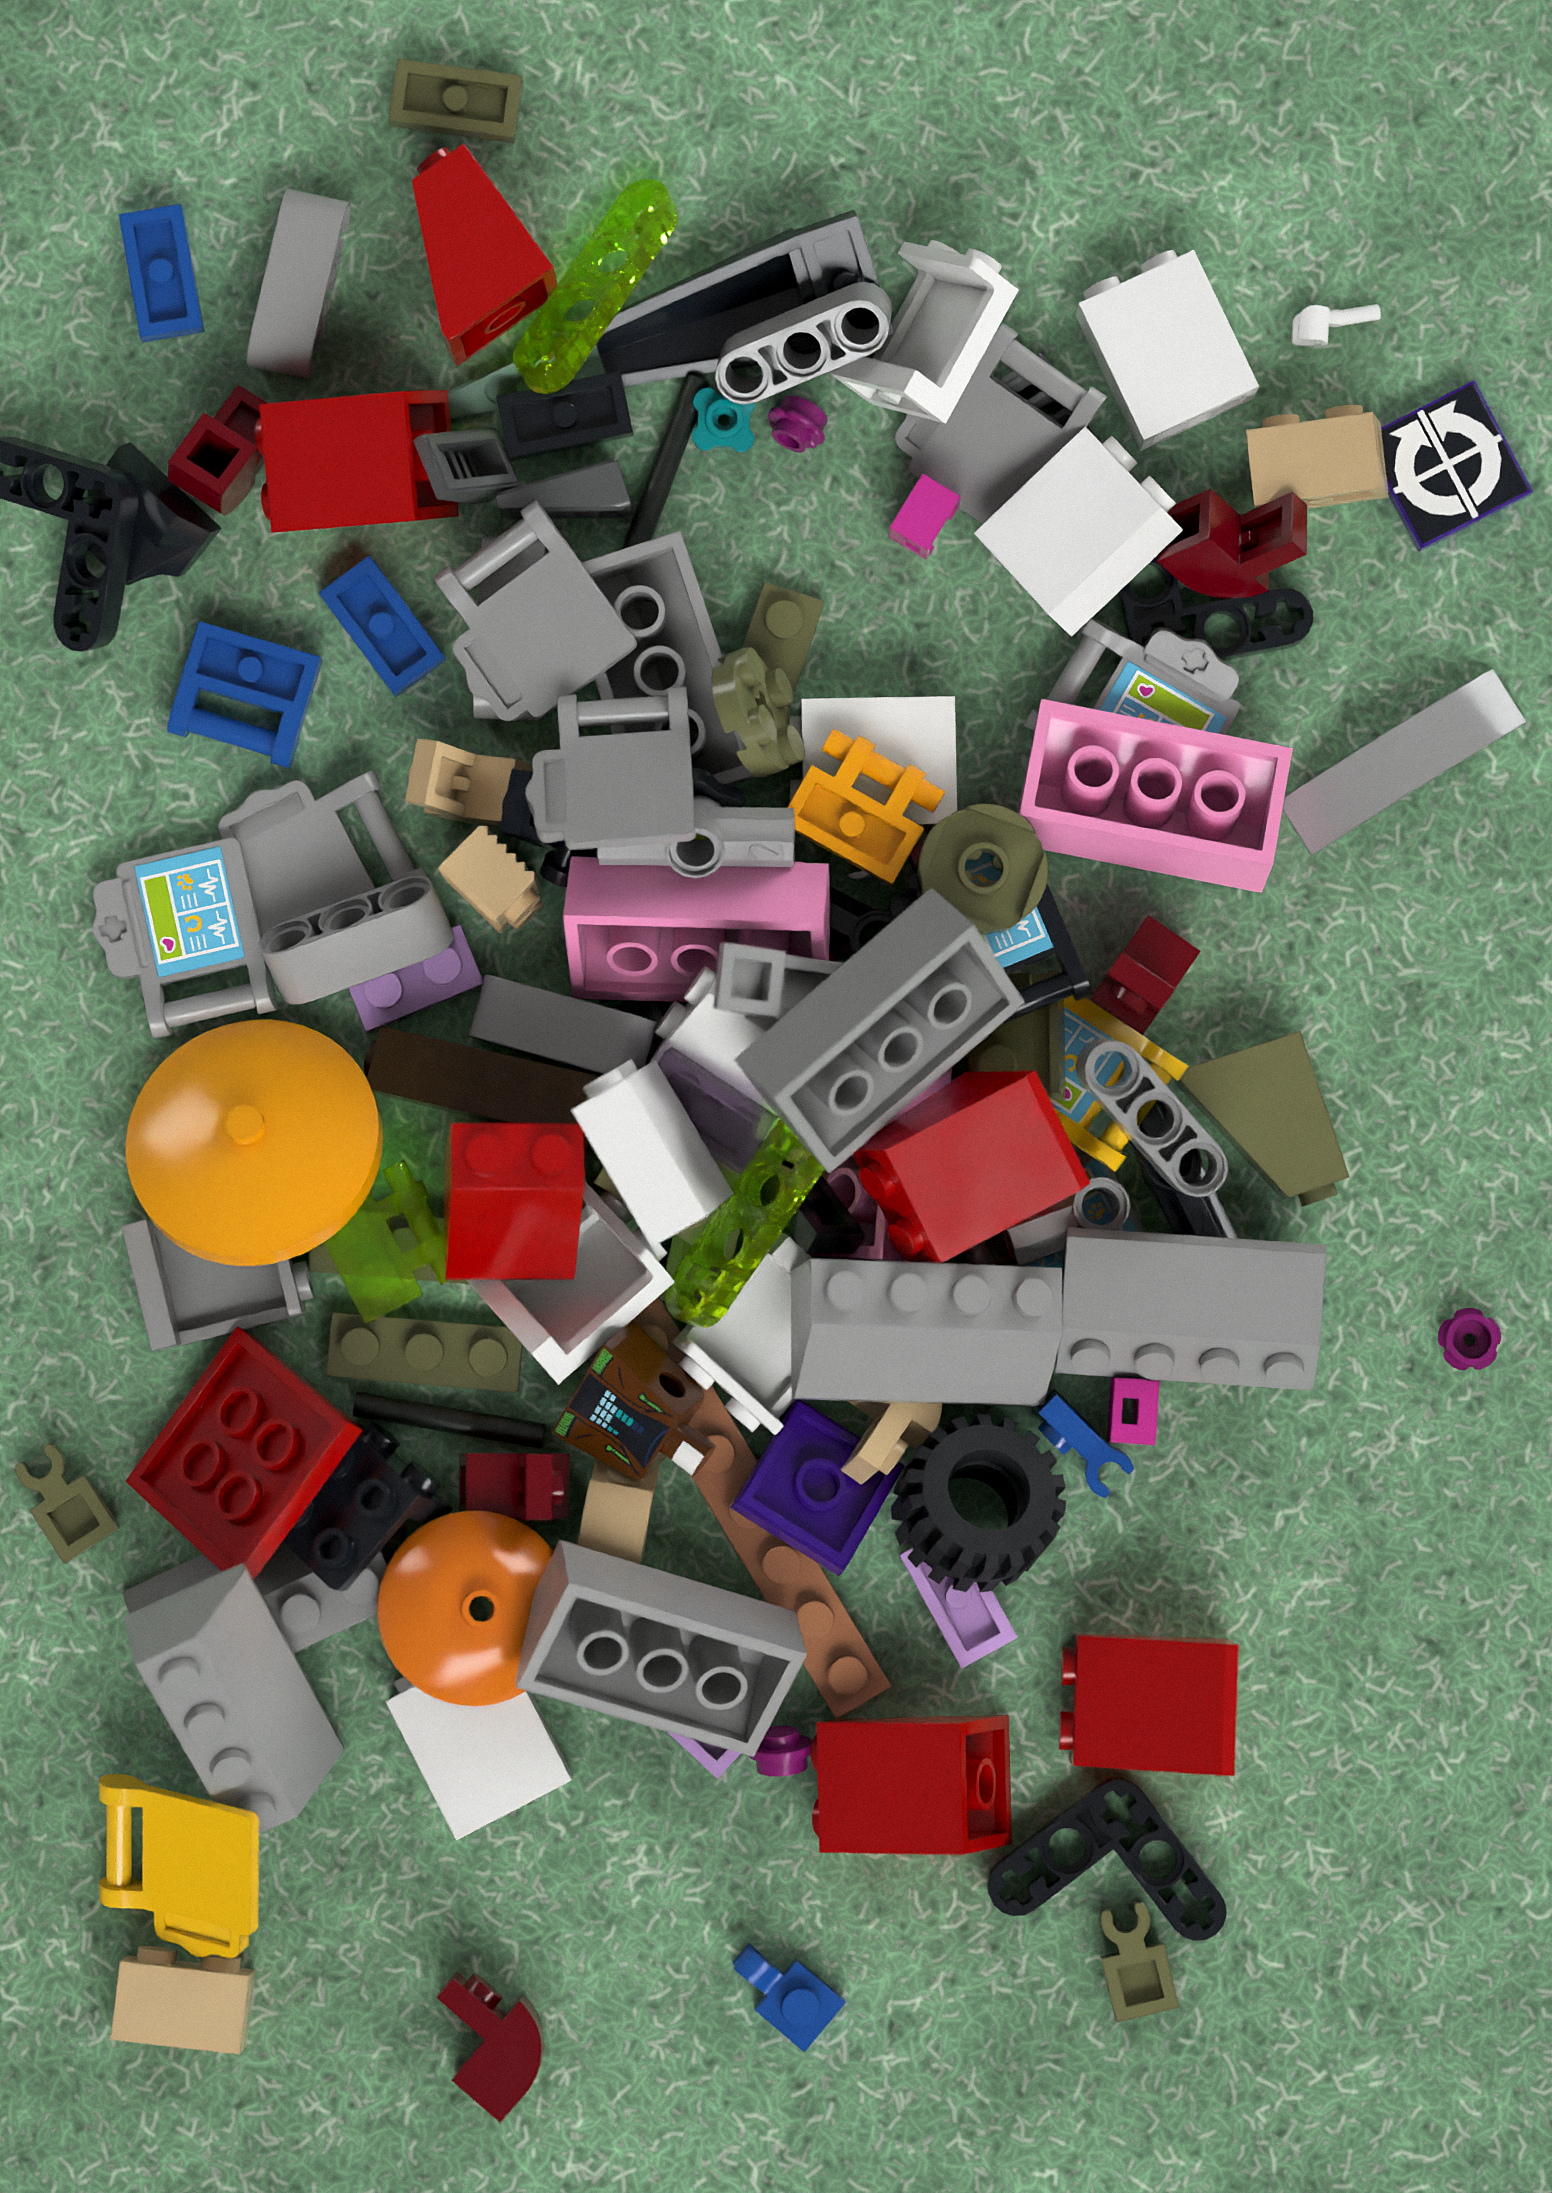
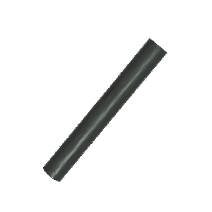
M692 375L685 376L622 549L650 541L653 538L698 416V411L693 406V399L698 391L709 387V383L701 378Z
M359 1391L356 1392L353 1406L354 1417L542 1448L546 1423Z

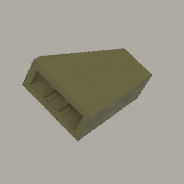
M1301 1031L1189 1067L1179 1082L1176 1081L1178 1088L1283 1200L1298 1195L1303 1207L1336 1196L1338 1192L1335 1182L1350 1177Z

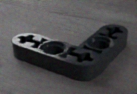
M0 437V462L15 468L24 467L22 474L4 476L3 470L0 468V499L69 520L53 615V627L57 638L65 647L72 651L82 652L107 646L115 638L121 614L138 510V491L134 481L125 472L107 465L17 437ZM49 465L57 467L64 480L62 494L57 500L49 496L43 484V476ZM104 488V494L112 498V507L107 509V503L104 500L92 496L83 497L85 490ZM92 543L97 544L103 550L106 557V568L100 578L92 575L85 561L86 551ZM83 590H98L99 596L93 597L94 592H83ZM84 611V617L92 622L91 632H87L86 624L79 622L80 612Z
M1157 556L1147 565L1157 567L1164 576L1165 588L1159 596L1152 599L1141 598L1131 590L1129 583L1119 591L1129 639L1143 646L1142 642L1148 640L1153 627H1165L1178 635L1184 634L1186 627L1181 620L1191 618L1194 620L1193 638L1205 640L1212 647L1217 657L1223 661L1287 649L1298 645L1308 635L1313 624V609L1309 600L1301 592L1291 588H1279L1251 597L1229 598L1183 607L1178 580L1157 562ZM1285 602L1290 612L1299 611L1301 620L1293 624L1292 634L1283 635L1279 625H1271L1259 628L1258 635L1262 640L1261 642H1250L1251 622L1244 608L1256 607L1255 620L1273 615L1276 611V603ZM1226 614L1237 622L1240 636L1233 646L1218 648L1207 641L1204 635V624L1211 616Z
M1109 1778L1099 1783L999 1860L990 1870L987 1879V1891L996 1908L1010 1916H1025L1035 1911L1108 1853L1115 1850L1172 1927L1184 1938L1200 1941L1215 1936L1223 1927L1227 1916L1226 1904L1220 1892L1143 1791L1132 1781L1124 1778ZM1112 1790L1120 1797L1127 1795L1129 1792L1133 1795L1135 1801L1129 1806V1811L1140 1826L1145 1823L1148 1817H1151L1157 1825L1156 1828L1139 1834L1127 1850L1121 1846L1119 1839L1131 1834L1122 1822L1117 1818L1106 1822L1101 1816L1108 1807L1103 1797ZM1063 1828L1077 1830L1085 1840L1086 1849L1083 1856L1078 1862L1071 1865L1057 1863L1049 1854L1048 1844L1050 1838L1055 1832ZM1161 1840L1167 1842L1175 1852L1176 1861L1174 1867L1168 1874L1162 1877L1147 1875L1139 1865L1141 1849L1151 1841ZM1036 1847L1044 1865L1056 1874L1058 1878L1051 1884L1046 1885L1041 1873L1027 1885L1031 1895L1027 1901L1021 1903L1015 1896L1008 1898L1006 1901L1003 1900L999 1895V1892L1005 1887L1001 1876L1010 1869L1018 1876L1031 1869L1034 1863L1026 1858L1025 1855ZM1188 1868L1196 1876L1194 1880L1184 1883L1192 1895L1198 1900L1209 1896L1213 1901V1904L1207 1910L1211 1921L1204 1927H1201L1196 1921H1191L1186 1925L1181 1922L1180 1917L1186 1912V1907L1174 1891L1167 1901H1164L1158 1894L1159 1890L1176 1884Z

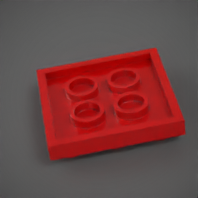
M237 1326L125 1482L221 1572L244 1562L251 1577L255 1580L363 1430L256 1336Z

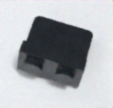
M372 1420L366 1426L354 1422L363 1431L283 1540L329 1588L340 1592L347 1590L407 1518L426 1524L438 1517L448 1515L452 1511V1508L436 1493L441 1487L438 1479L415 1461H411L407 1465L395 1453L396 1449L400 1446L397 1439Z

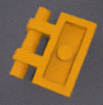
M833 728L821 751L843 763L835 777L811 765L787 807L794 808L795 832L892 886L924 831L922 826L904 817V812L912 801L934 813L946 791L925 780L926 772L909 764L905 769L875 752L876 744L859 735L854 740ZM861 773L893 791L885 806L852 788Z

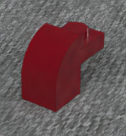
M238 384L214 418L203 413L168 461V481L223 516L231 513L249 494L255 484L256 474L265 463L264 456L259 453L258 446L256 445L255 425L260 418L259 404H266L267 402Z
M1210 488L1175 504L1167 511L1183 531L1157 555V562L1185 586L1205 595L1219 598H1245L1263 594L1269 591V571L1307 555V504L1294 492H1291L1240 515Z
M1148 915L1110 968L1090 1000L1141 1035H1144L1201 951Z
M459 1453V1512L488 1511L525 1520L569 1518L570 1454Z
M456 1972L440 1990L436 1998L480 2035L483 2040L458 2068L451 2081L501 2123L527 2093L537 2076L545 2047L542 2023L534 2006L523 1994L504 2013L497 2006L503 1997L485 1979L473 1973L467 1980L459 1972Z

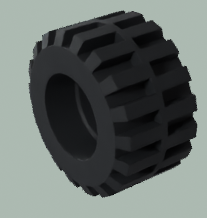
M976 1415L970 1425H968L964 1416L951 1420L944 1430L938 1427L927 1437L905 1466L904 1472L896 1482L893 1493L898 1495V1497L891 1506L892 1520L902 1521L895 1532L899 1545L911 1544L913 1550L907 1558L916 1568L923 1562L931 1567L932 1571L928 1578L938 1584L945 1577L954 1579L953 1590L967 1592L974 1582H977L979 1592L993 1591L1001 1581L1007 1586L1018 1580L1024 1571H1028L1055 1539L1061 1528L1057 1523L1065 1515L1066 1501L1059 1499L1058 1496L1066 1486L1063 1474L1052 1475L1051 1469L1057 1460L1050 1450L1043 1454L1037 1450L1035 1445L1039 1442L1040 1438L1030 1430L1025 1437L1014 1432L1017 1425L1014 1421L1004 1418L999 1426H994L991 1422V1415ZM957 1478H972L992 1487L1002 1498L1006 1506L1008 1527L999 1530H986L975 1527L965 1521L951 1503L948 1481Z

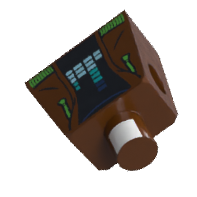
M634 1321L629 1322L603 1344L552 1430V1433L558 1438L629 1477L643 1480L666 1458H669L691 1476H694L704 1466L716 1447L714 1443L688 1425L704 1399L703 1389Z

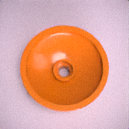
M488 1511L451 1513L438 1517L415 1530L401 1543L390 1558L382 1575L377 1595L378 1629L383 1646L394 1666L405 1679L423 1693L455 1705L487 1706L510 1700L524 1693L526 1690L516 1687L515 1679L534 1592L554 1551L542 1537L527 1525L511 1517ZM477 1596L487 1598L491 1604L489 1617L481 1622L474 1620L469 1614V1604Z

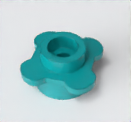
M704 388L698 391L693 399V406L698 411L697 428L692 433L694 445L702 451H710L713 447H731L735 452L742 453L750 449L755 439L753 432L749 429L750 413L755 409L756 402L745 405L733 403L722 394H717L711 388ZM720 415H727L729 417L730 423L727 426H721L718 423Z

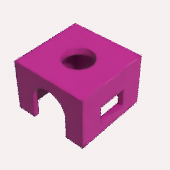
M922 474L891 524L889 538L927 560L934 549L932 543L946 520H951L959 508L961 496Z
M1111 1378L1107 1442L1156 1445L1160 1381ZM1123 1398L1135 1399L1133 1424L1121 1423Z

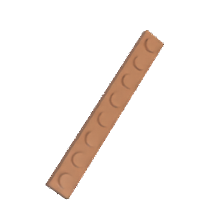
M657 1297L631 1321L638 1324L679 1364L686 1355L672 1341L678 1336L680 1331L662 1300H659V1297ZM698 1384L703 1389L704 1399L688 1425L714 1443L716 1447L704 1466L692 1478L766 1602L796 1612L807 1652L803 1664L837 1720L890 1688L891 1684L819 1563L730 1508L757 1460L713 1386L711 1385L708 1390H705Z

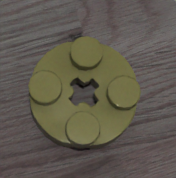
M751 647L741 648L719 657L717 661L723 665L713 668L711 674L714 703L725 734L737 730L746 746L745 749L735 752L742 764L753 775L765 778L786 770L792 764L803 761L805 758L803 741L796 728L790 725V714L787 705L793 702L794 697L791 684L784 671L779 667L769 671L766 664Z
M993 804L969 806L945 817L934 826L927 836L918 861L921 894L924 895L930 888L935 890L973 923L980 935L1006 932L1030 915L1042 898L1048 880L1049 869L1046 853L1043 852L1042 844L1035 835V830L1018 813L1006 807ZM982 852L989 853L994 856L992 867L1001 871L1000 879L998 882L987 880L983 887L976 886L972 883L973 874L965 870V862L967 859L977 861L981 857Z

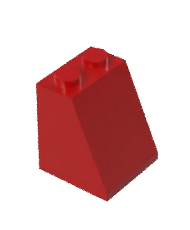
M464 143L452 152L447 147H444L429 155L417 167L419 175L411 180L441 331L449 357L457 367L559 295L554 266Z
M448 390L397 391L259 404L260 418L255 425V441L259 453L264 456L266 482L261 490V503L266 518L270 520L271 533L459 517L458 502L436 498L413 442V439L422 434L451 432Z
M1035 1070L964 1072L878 1131L853 1153L860 1167V1181L867 1193L877 1201L889 1225L887 1229L889 1239L895 1249L905 1256L907 1262L942 1263L1075 1194L1090 1184L1085 1170Z
M451 1123L444 1151L445 1280H574L584 1194V1131L580 1124Z
M1074 1633V1647H1062L1061 1685L1072 1686V1712L1060 1711L1059 1750L1070 1751V1763L1073 1766L1235 1776L1239 1644L1229 1639Z
M1009 1715L846 1718L816 1722L817 1734L814 1736L811 1744V1762L818 1774V1799L813 1806L812 1825L815 1834L819 1837V1853L966 1855L1012 1844Z

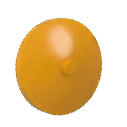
M271 1019L239 1021L214 1028L191 1039L168 1056L152 1073L138 1095L130 1115L125 1143L126 1164L133 1190L143 1209L154 1225L177 1246L195 1256L220 1264L234 1266L266 1265L291 1259L319 1246L337 1233L355 1215L370 1192L379 1170L383 1149V1124L376 1097L363 1071L356 1061L332 1039L316 1030L287 1021Z

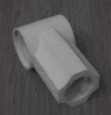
M1106 1177L1089 1179L1090 1184L1082 1190L1000 1232L1006 1250L1012 1258L1014 1265L1022 1266L1064 1250L1067 1227L1118 1230L1128 1219L1130 1211L1129 1196L1123 1186L1114 1179ZM1090 1190L1101 1191L1111 1202L1112 1211L1110 1218L1103 1225L1091 1223L1083 1214L1082 1201Z

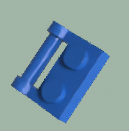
M199 621L172 706L167 732L185 738L188 737L189 733H194L271 756V763L290 768L299 744L300 733L323 660L321 657ZM201 690L283 714L278 732L198 709L197 703Z

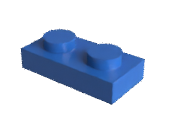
M176 204L119 214L138 330L142 343L205 332L182 205Z
M370 555L319 592L325 604L395 698L446 661L443 653Z

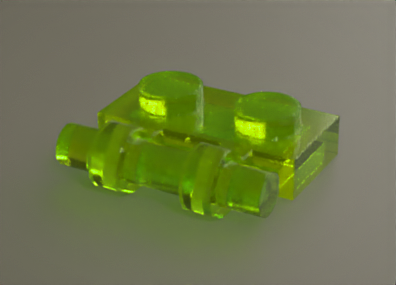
M405 1160L399 1161L382 1171L393 1194L377 1202L370 1190L355 1215L337 1233L324 1242L365 1324H369L423 1296L424 1293L413 1272L428 1264L431 1266L440 1286L452 1281L445 1280L444 1233H442L426 1202L431 1196L423 1180L415 1181ZM401 1213L404 1214L419 1243L417 1247L404 1254L387 1223V1220Z

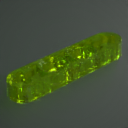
M643 179L635 181L619 194L518 342L514 350L513 362L526 385L534 392L542 394L557 392L566 387L574 378L674 231L679 220V211L665 185L658 180ZM657 206V209L652 213L651 211ZM641 210H643L644 212H642V213L640 214V216L637 217V214H638ZM619 250L628 252L627 259L621 267L608 272L599 270V265L606 255ZM584 300L594 302L593 309L587 317L574 322L565 320V315L573 304ZM555 355V359L551 363L546 362ZM540 359L544 360V361L540 362V363L537 365V367L535 366V364H536Z
M780 1118L732 1187L734 1195L719 1206L671 1277L675 1283L666 1290V1306L670 1314L680 1321L698 1328H708L717 1324L725 1316L825 1170ZM785 1159L795 1164L793 1169L782 1165L783 1160ZM777 1175L780 1181L779 1193L770 1205L763 1207L760 1201L762 1186L768 1178ZM741 1228L744 1235L743 1246L735 1257L727 1260L724 1253L725 1241L733 1230ZM711 1266L722 1270L719 1277H717L718 1273L710 1270ZM697 1288L699 1294L702 1296V1299L699 1304L697 1299L693 1296Z

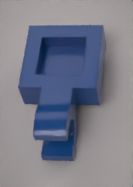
M1056 1389L1046 1397L1044 1405L1037 1406L1038 1413L1045 1419L1038 1427L1039 1431L1062 1454L1065 1455L1073 1447L1085 1458V1478L1088 1486L1095 1494L1103 1498L1110 1494L1108 1487L1098 1478V1470L1104 1463L1115 1462L1127 1474L1134 1470L1127 1454L1108 1444Z
M749 1943L733 1961V1968L753 1986L765 1993L754 2007L755 2011L803 2052L809 2048L846 2003L843 1997L797 1958L782 1972Z

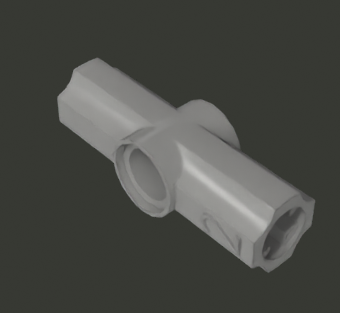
M694 795L696 833L703 834L708 838L703 840L693 839L685 842L597 848L599 865L671 866L674 871L691 878L707 877L717 871L720 866L794 867V808L721 807L718 802L709 797Z

